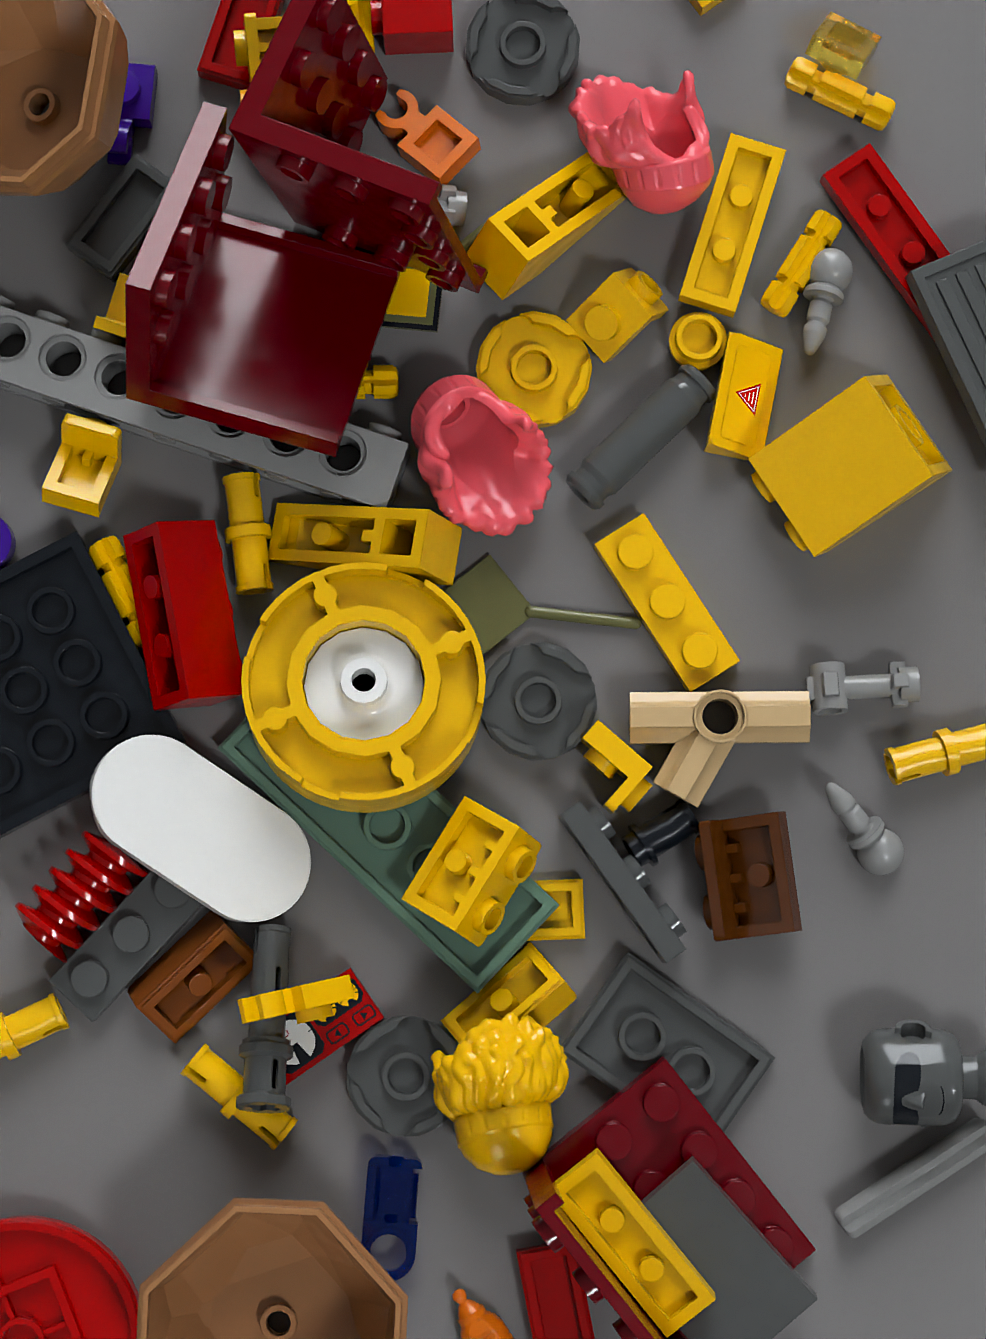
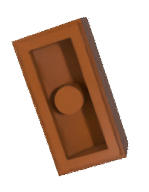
M210 910L128 988L127 993L136 1008L176 1044L252 971L253 949L223 917Z

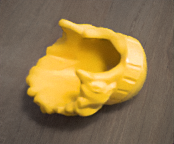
M510 1012L502 1020L486 1018L478 1026L472 1027L466 1034V1038L457 1045L453 1055H445L440 1050L435 1051L431 1055L433 1062L434 1103L447 1118L454 1122L457 1147L464 1158L473 1166L493 1175H515L531 1169L545 1156L554 1128L551 1103L562 1095L569 1079V1070L566 1063L567 1056L564 1053L563 1046L559 1044V1037L554 1035L550 1028L541 1026L528 1015L519 1021L517 1015Z

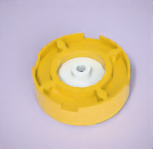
M370 562L345 563L319 570L300 579L281 593L265 610L259 619L260 625L251 640L247 655L244 656L241 677L242 699L251 733L262 757L272 771L291 789L315 803L335 810L356 813L383 812L403 807L427 796L440 787L459 768L469 753L480 726L485 697V665L481 646L468 618L451 597L437 585L427 579L423 582L410 575L389 570L387 564ZM363 684L373 687L365 692L356 689Z

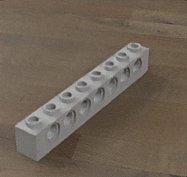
M0 296V345L6 337L13 334H20L26 338L25 346L19 354L13 357L0 356L1 390L84 418L100 419L109 425L120 428L122 431L243 472L259 473L261 478L344 506L392 508L410 458L409 443L400 441L402 433L373 422L369 423L367 429L348 423L340 446L347 445L356 448L360 452L361 457L354 468L347 471H339L329 465L328 459L330 455L301 447L291 452H283L273 446V439L241 430L235 433H227L220 430L216 423L180 413L171 414L162 408L126 399V394L115 395L108 390L113 376L119 372L126 371V348L124 347L126 341L100 329H92L90 336L69 329L71 323L67 319L48 311L37 310L35 317L15 311L16 304ZM66 353L81 355V364L73 374L68 376L54 374V365L60 356Z

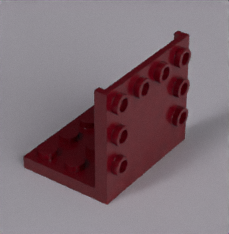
M291 0L228 129L294 222L323 233V239L345 251L353 252L357 246L373 252V257L378 262L393 270L405 272L409 266L424 272L428 281L444 290L457 292L459 287H463L479 293L488 272L485 268L472 264L437 199L442 189L441 183L359 152L363 141L362 131L371 112H376L385 99L388 78L347 0Z
M203 102L125 283L126 399L336 457L398 283L400 272L384 266L373 257V254L358 250L348 252L323 240L223 213L228 204L232 189V177L224 175V172L227 170L232 157L234 136L226 134L227 108Z
M663 1056L549 1147L545 1156L534 1167L522 1172L530 1193L524 1198V1201L529 1207L527 1211L533 1219L531 1221L532 1225L554 1253L565 1246L580 1265V1267L572 1272V1275L593 1303L596 1305L606 1298L618 1313L620 1318L612 1325L622 1339L688 1338L680 1329L666 1338L560 1207L564 1204V1201L555 1181L596 1148L602 1152L640 1201L693 1156L793 1268L816 1251L815 1247Z

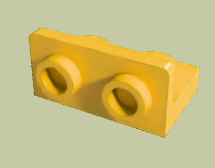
M464 796L401 899L456 932L472 944L480 947L486 937L495 932L501 924L505 914V906L518 885L531 875L536 865L541 843L520 826Z

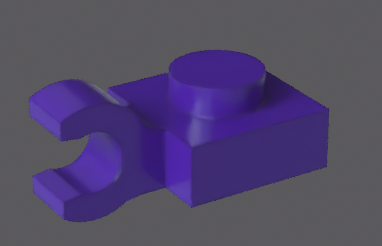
M129 63L119 131L111 150L108 152V164L126 165L133 156L135 127L152 128L158 80V72L155 65Z

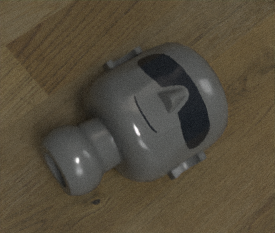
M903 1020L898 1022L895 1028H880L870 1032L863 1039L860 1052V1095L864 1114L878 1124L918 1125L926 1128L927 1126L947 1125L956 1121L962 1110L963 1099L977 1100L986 1106V1050L981 1051L975 1056L962 1055L959 1041L952 1033L943 1029L931 1028L930 1025L919 1020Z

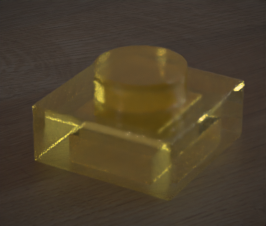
M831 11L814 32L805 54L818 60L826 70L839 75H848L856 80L873 57L882 37Z

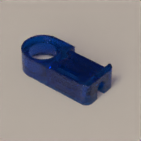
M375 1154L368 1162L361 1243L371 1253L373 1242L382 1235H395L403 1241L406 1247L404 1262L394 1269H385L396 1281L404 1277L411 1270L415 1261L418 1222L410 1221V1218H416L419 1173H415L414 1169H423V1163L417 1157Z

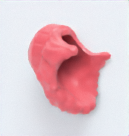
M690 70L684 71L679 89L674 94L663 93L656 90L653 86L641 89L634 83L623 82L620 77H606L599 74L594 81L587 78L581 81V87L576 88L575 99L568 106V112L576 119L578 136L590 154L591 160L598 166L611 168L618 186L631 204L651 214L674 213L689 206L701 197L710 185L715 172L709 145V130L705 124L703 109L696 96L694 74Z
M450 375L430 384L419 395L411 413V435L419 451L417 460L418 470L422 479L429 485L439 510L453 524H462L474 532L481 531L485 535L492 537L497 534L501 536L511 535L517 525H527L533 522V510L543 509L547 492L552 486L548 476L554 466L548 460L551 448L548 446L549 440L545 438L544 432L538 429V424L534 423L523 409L510 402L500 400L487 384L470 375Z

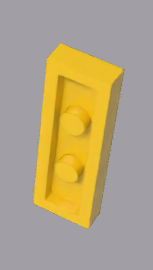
M733 133L730 134L678 301L731 318L734 317L785 156V149Z
M644 513L594 544V550L687 692L697 690L740 661Z
M598 1148L555 1181L564 1201V1204L560 1207L666 1338L716 1300L713 1289Z

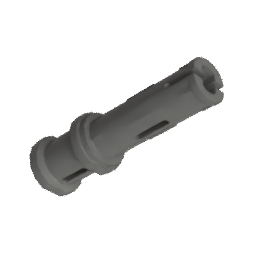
M278 924L259 925V927L254 928L253 934L254 948L250 997L288 988L291 928ZM286 1014L249 1022L248 1037L244 1038L242 1044L239 1045V1057L244 1059L243 1093L236 1097L237 1109L255 1113H281L291 1110V1098L285 1096L287 1061L293 1058L294 1048L291 1046V1041L285 1038Z

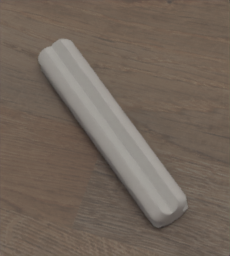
M974 1117L836 1208L834 1212L836 1219L845 1233L851 1238L859 1237L986 1153V1121L980 1117Z

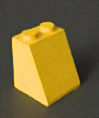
M888 374L862 377L748 458L756 470L751 475L755 486L768 502L773 503L775 500L789 519L784 523L788 535L800 550L805 552L809 549L814 557L829 552L952 471V468Z

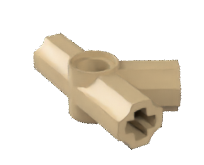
M718 689L710 692H629L630 744H674L652 783L696 808L701 804L734 744L810 742L811 704L809 691H728ZM711 702H724L734 711L735 724L730 732L716 734L708 730L704 725L702 718L703 710Z

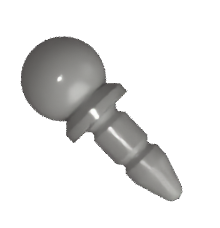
M826 248L815 256L811 265L810 284L804 288L803 295L810 301L806 316L808 322L803 328L804 351L807 355L815 354L825 339L827 333L826 325L829 324L833 306L843 304L844 294L842 291L849 285L853 276V265L850 258L843 251L836 248Z
M828 783L825 786V791L831 808L837 815H840V820L850 831L846 841L852 849H857V858L860 865L867 872L874 875H887L898 869L904 858V846L899 836L893 831L885 829V823L879 816L868 817L861 806L855 803L854 797L835 783Z

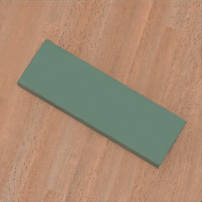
M247 717L218 747L224 755L477 994L559 907V904L528 877L518 885L505 906V914L499 927L495 932L486 937L480 947H477L401 899L456 810L437 790L411 804L383 812L356 813L335 810L303 797L285 784L272 771L254 741Z

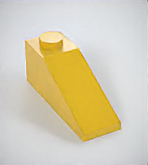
M586 152L488 218L467 251V254L472 264L487 270L486 284L501 300H504L541 274L627 197L618 186L611 168L596 165L591 160L590 154Z
M277 503L268 556L271 562L319 570L345 563L387 564L389 570L410 575L423 582L427 579L437 585H453L462 528L430 509Z

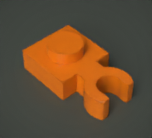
M399 89L396 93L398 104L407 112L402 117L394 119L379 110L375 114L378 126L387 137L397 140L402 139L397 146L403 159L426 177L440 182L441 185H447L481 150L479 138L438 105L424 116L420 113L415 96L406 90Z

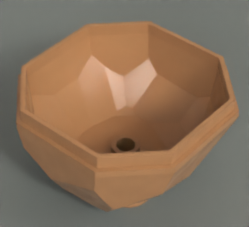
M0 0V196H39L64 191L79 181L111 150L119 131L129 62L126 36L120 23L103 0ZM49 104L48 110L41 115L45 106Z
M234 1197L139 1285L136 1339H406L408 1295L324 1201ZM276 1311L286 1313L290 1318V1328L285 1332H276L271 1329L268 1322L271 1313Z

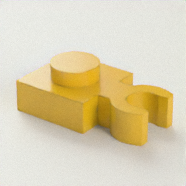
M344 975L242 998L237 1001L242 1024L295 1012L297 1024L333 1016L331 1004L354 999L350 975Z

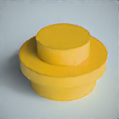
M705 312L688 313L679 318L670 331L669 349L671 355L681 366L690 364L699 371L709 369L715 366L724 355L727 341L726 330L722 323L711 314Z

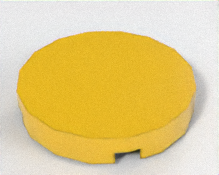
M537 311L520 313L519 316L511 317L507 321L504 320L494 326L480 346L476 364V377L487 384L500 400L510 402L523 409L532 421L538 424V429L557 425L576 412L588 393L592 373V363L588 349L583 339L569 323L557 315Z

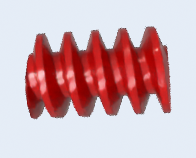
M86 830L81 836L89 852L84 855L70 848L64 852L73 869L68 873L51 866L48 870L56 885L55 889L52 891L37 884L31 888L40 905L36 909L20 902L15 905L26 930L63 963L68 961L60 944L74 949H79L84 945L77 926L91 931H96L101 926L94 907L107 913H113L117 909L110 890L124 895H130L133 892V886L126 873L130 872L140 877H146L149 874L142 864L115 847L104 837Z

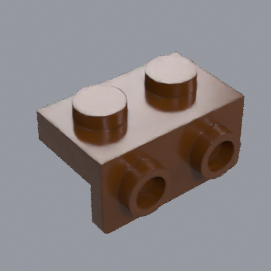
M786 811L723 820L700 821V835H697L695 839V856L701 870H705L708 894L703 899V915L707 927L713 930L714 940L718 942L802 931Z

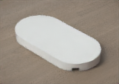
M161 735L133 737L111 749L95 768L90 781L91 809L94 814L95 823L103 837L125 854L214 913L235 922L266 921L290 909L304 892L310 876L311 855L307 839L299 825L280 808L185 744Z

